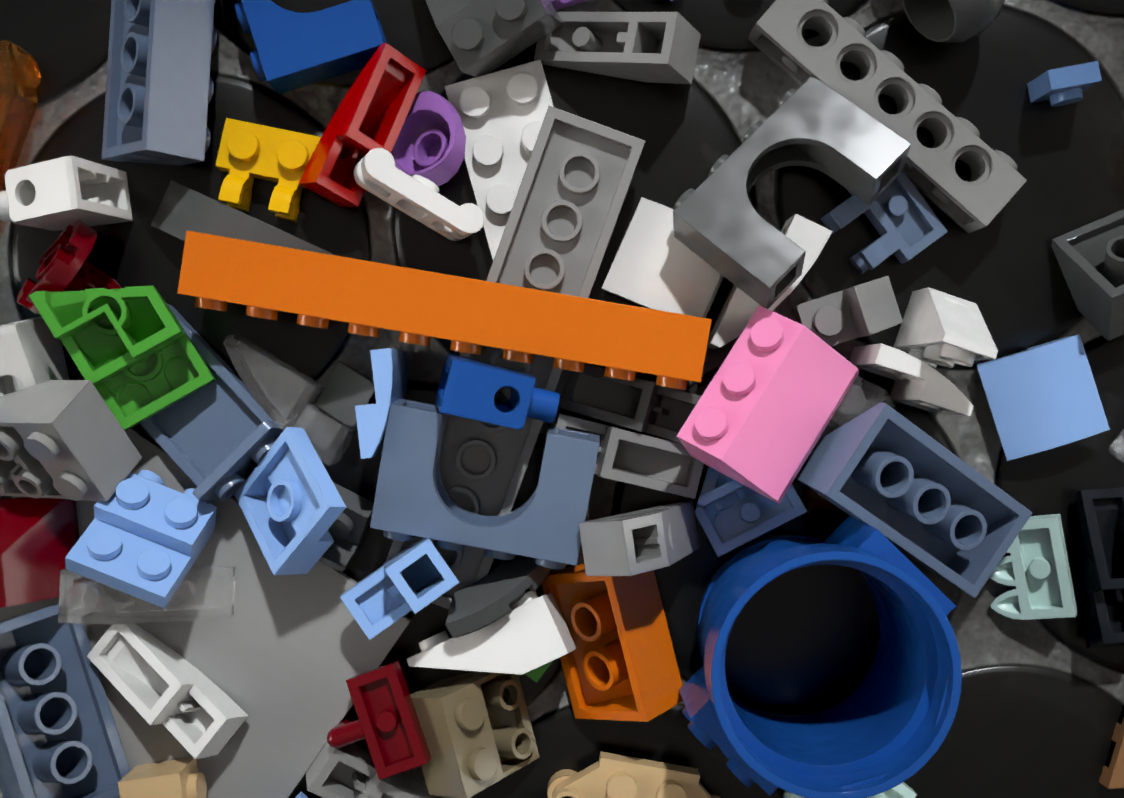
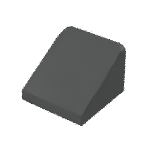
M339 361L315 405L352 429H357L355 406L374 403L376 400L374 380Z

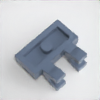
M904 171L870 205L848 190L851 197L820 218L825 227L833 231L831 235L845 227L862 213L867 216L880 237L849 258L860 274L868 269L875 268L892 254L896 256L901 264L905 263L948 232Z

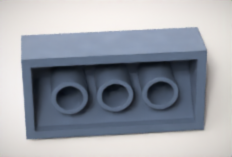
M111 0L102 143L103 160L177 166L204 161L205 153L210 145L207 112L214 89L213 80L210 77L211 54L215 49L217 33L213 27L214 4L217 0Z
M883 402L878 403L827 434L797 477V480L852 518L877 528L902 553L943 581L973 598L977 597L1033 513Z
M75 597L0 621V789L3 798H116L120 796L118 782L130 772L98 668L87 657L92 649Z

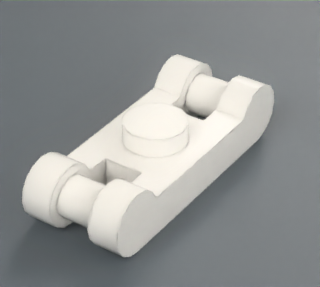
M383 148L370 150L354 168V179L360 187L449 240L460 241L478 232L483 227L485 219L481 208L473 203H465L459 206L439 194V187L429 179L420 175H412L411 177L395 167V159L392 154Z

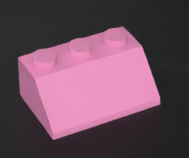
M759 305L677 434V438L691 457L780 504L857 378L859 369L806 326Z

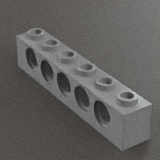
M776 0L756 22L748 40L800 86L812 75L909 142L911 146L903 171L917 189L967 233L986 227L1027 181L1017 171V164L1010 156L1001 151L991 149L979 138L980 133L970 121L962 117H955L942 105V99L934 89L925 84L915 82L904 72L902 62L894 54L885 50L880 51L866 38V32L858 22L849 17L843 18L828 5V0ZM811 29L819 33L823 46L813 47L807 44L802 37V30ZM840 62L854 64L859 70L860 80L853 81L847 79L841 72ZM880 94L888 95L895 101L897 106L896 114H888L881 109L878 102ZM918 127L926 128L931 132L934 139L933 148H927L919 142L917 138ZM956 160H961L969 166L971 171L969 182L962 180L956 174Z

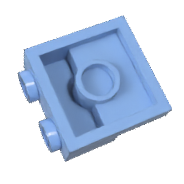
M287 426L234 494L273 575L307 574L334 542L328 529L346 509L345 503L304 428Z
M140 470L137 474L130 472L125 480L117 485L116 491L107 502L97 501L94 505L95 518L65 557L66 570L165 609L214 533L217 507L212 505L211 501H199L193 495L194 489L192 488L186 489L181 493L166 487L162 478L152 471Z

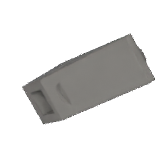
M693 500L680 501L579 523L586 576H633L670 566L700 549Z

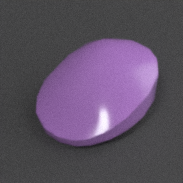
M431 91L418 92L391 152L395 159V167L411 177L412 175L423 176L438 187L447 183L458 172L465 157L466 135L459 113L443 96Z

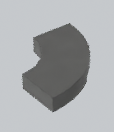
M515 555V558L512 560H501L487 576L473 585L454 592L445 623L452 638H458L480 630L511 612L509 606L518 602L525 595L528 588L530 591L535 592L546 579L551 569L537 565L535 558Z

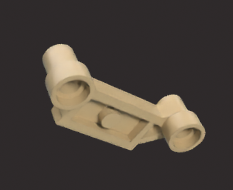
M600 751L599 761L580 772L571 769H563L556 772L550 778L547 787V798H562L565 796L572 798L721 797L710 795L701 785L698 768Z

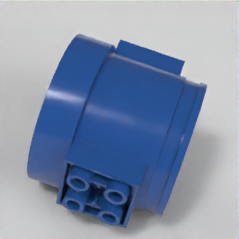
M850 516L826 540L805 535H778L754 542L732 555L718 569L703 594L697 617V642L703 666L679 689L686 706L682 712L690 721L688 728L709 750L716 744L719 746L722 753L729 759L726 765L745 786L750 788L756 782L769 796L778 787L805 798H867L883 793L901 784L919 771L937 752L953 724L961 694L962 668L958 643L947 615L956 605L877 528ZM826 564L856 569L873 594L879 615L880 635L877 653L871 669L863 682L849 697L838 705L814 715L779 717L753 709L729 692L725 674V656L728 639L741 610L757 591L784 573L802 567Z

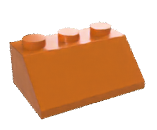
M580 564L552 571L542 582L544 595L553 593L577 647L570 653L560 657L575 719L649 722L683 701L679 691L683 685L654 570L633 576H586L585 565Z

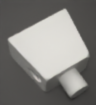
M70 155L7 170L4 176L6 190L0 191V219L4 222L13 221L14 224L60 231L69 225L74 226L76 220H81L89 227L133 221L127 172Z
M42 317L0 325V396L49 380H69L62 341L55 339Z

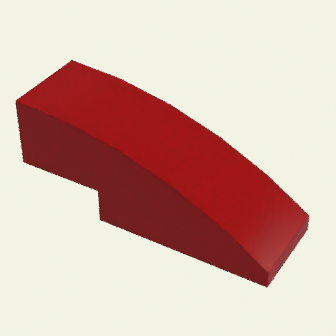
M381 44L333 115L307 164L299 184L340 207H359L366 190L356 183L353 173L354 168L372 149L383 148L390 153L392 152L426 70L389 44Z

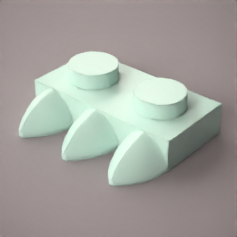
M1060 514L1030 516L1006 553H1010V556L1003 557L989 577L997 583L1016 586V589L999 595L991 603V608L1005 617L1017 620L1076 617L1077 606Z

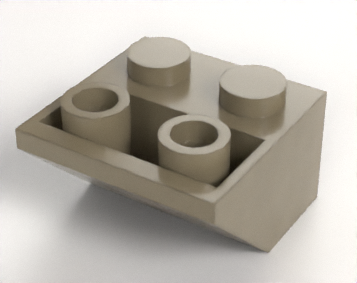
M474 671L442 679L410 694L432 757L427 764L421 765L429 795L470 798L540 758L520 678L517 674Z

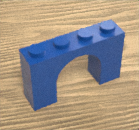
M241 0L242 2L235 4L236 14L242 29L246 34L252 33L257 50L250 52L255 72L261 82L267 80L279 94L364 68L379 46L387 43L372 0H351L310 13L289 11L276 5L271 0Z

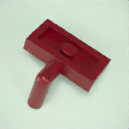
M399 661L361 673L346 680L358 718L348 717L328 732L327 742L332 748H341L366 739L379 780L427 764L432 759Z

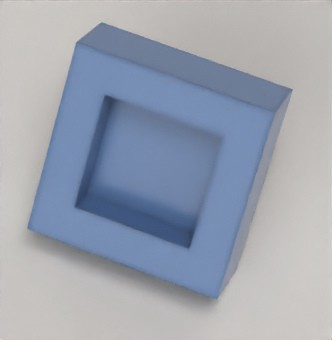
M1095 61L1047 70L1027 83L1030 103L1050 100L1051 107H1057L1082 100L1083 91L1102 81L1099 62Z

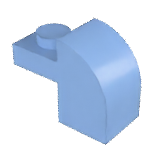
M423 538L384 562L383 566L341 594L340 598L368 639L371 640L410 611L416 614L460 582L431 540Z

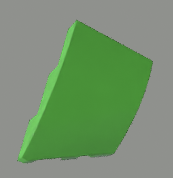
M153 285L132 286L121 289L92 288L81 291H36L29 295L55 339L62 341L84 379L91 380L124 431L131 429L216 381L190 337Z

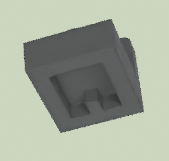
M334 483L346 505V509L328 529L334 542L318 561L342 572L348 566L366 535L372 517L374 502Z

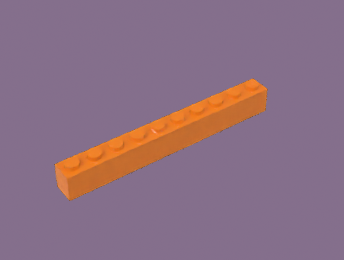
M186 231L177 294L195 296L194 307L226 312L228 302L247 305L245 315L257 318L277 320L278 311L298 314L296 324L328 329L329 319L348 322V333L379 338L380 328L400 331V342L430 346L431 337L451 340L450 350L481 355L482 345L503 349L501 359L532 364L534 354L554 357L553 368L583 372L585 363L605 366L604 376L628 381H635L636 372L657 375L655 385L686 390L688 380L701 382L712 319L193 231Z

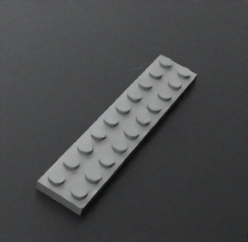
M548 106L486 281L589 298L645 140ZM482 345L481 355L460 352V356L528 373L536 378L534 387L552 392L555 391L562 369L553 368L554 357L534 354L532 364L501 359L503 351L501 348ZM506 387L498 389L494 396V402L505 403L510 398L511 389ZM448 414L440 458V472L443 484L453 500L466 510L479 515L498 516L510 513L543 421L526 417L523 430H517ZM414 536V539L411 541L393 540L386 561L415 542L423 539V537ZM465 545L463 550L456 551L435 546L460 583L431 603L449 609L454 592L469 587L487 576L494 558L485 555V549Z

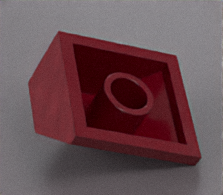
M32 497L0 499V608L85 591L84 576L66 570L65 557L80 538L76 501Z

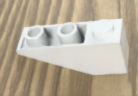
M929 287L912 291L894 348L909 352V355L918 358L936 369L937 365L953 368L954 364L972 367L976 360L996 359L997 347L976 303Z
M528 591L518 602L509 606L511 612L492 624L458 638L449 639L446 631L438 633L419 642L418 644L422 652L406 660L409 667L523 675L570 653L577 647L553 593L538 597L536 591Z

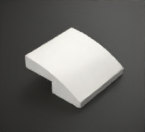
M642 197L602 289L609 294L644 308L706 318L724 276L674 237L672 208Z
M882 343L854 347L850 362L860 370L895 380L889 397L890 400L934 414L971 416L974 406L967 397L945 376L918 358Z

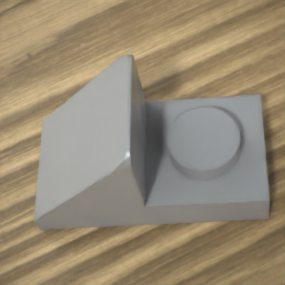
M889 276L792 307L797 322L806 326L830 346L858 337L869 336L903 323Z

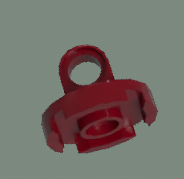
M76 220L74 226H67L37 262L41 264L35 275V278L39 279L36 283L27 277L17 296V303L34 314H40L29 297L30 294L36 291H81L92 288L121 289V286L113 278L86 261L97 239V231L81 220Z

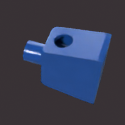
M447 352L435 403L439 412L523 430L526 417L553 423L558 410L560 395L556 392L534 387L536 378L528 373ZM501 387L510 388L511 395L505 403L494 402V396L498 389Z

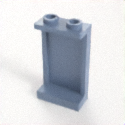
M167 304L199 351L216 381L141 422L140 425L197 486L192 493L199 501H225L238 491L245 481L243 476L255 464L261 461L286 427L172 305Z

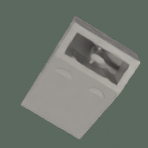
M49 380L0 396V496L107 502L116 491L117 485L125 480L142 458L91 380Z

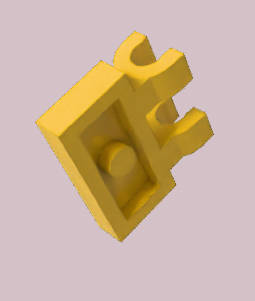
M226 118L215 166L220 171L228 172L229 175L222 182L218 200L227 203L228 206L236 210L249 212L254 179L258 178L277 182L278 185L274 187L268 210L276 213L275 216L279 219L297 222L302 190L306 188L299 184V181L321 137Z

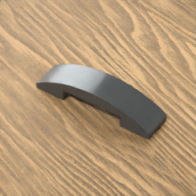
M172 180L151 226L185 241L186 231H193L334 255Z

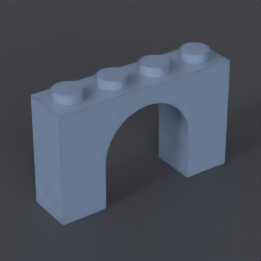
M400 398L391 404L370 528L384 530L383 536L398 541H411L414 539V536L434 539L435 546L447 550H463L465 545L485 549V555L501 560H512L515 558V555L535 558L537 565L550 569H564L566 564L577 566L581 546L579 523L585 522L600 435L549 426L539 482L532 496L521 507L510 513L498 516H485L475 514L460 506L449 495L443 484L440 472V458L448 414L439 412L437 405Z

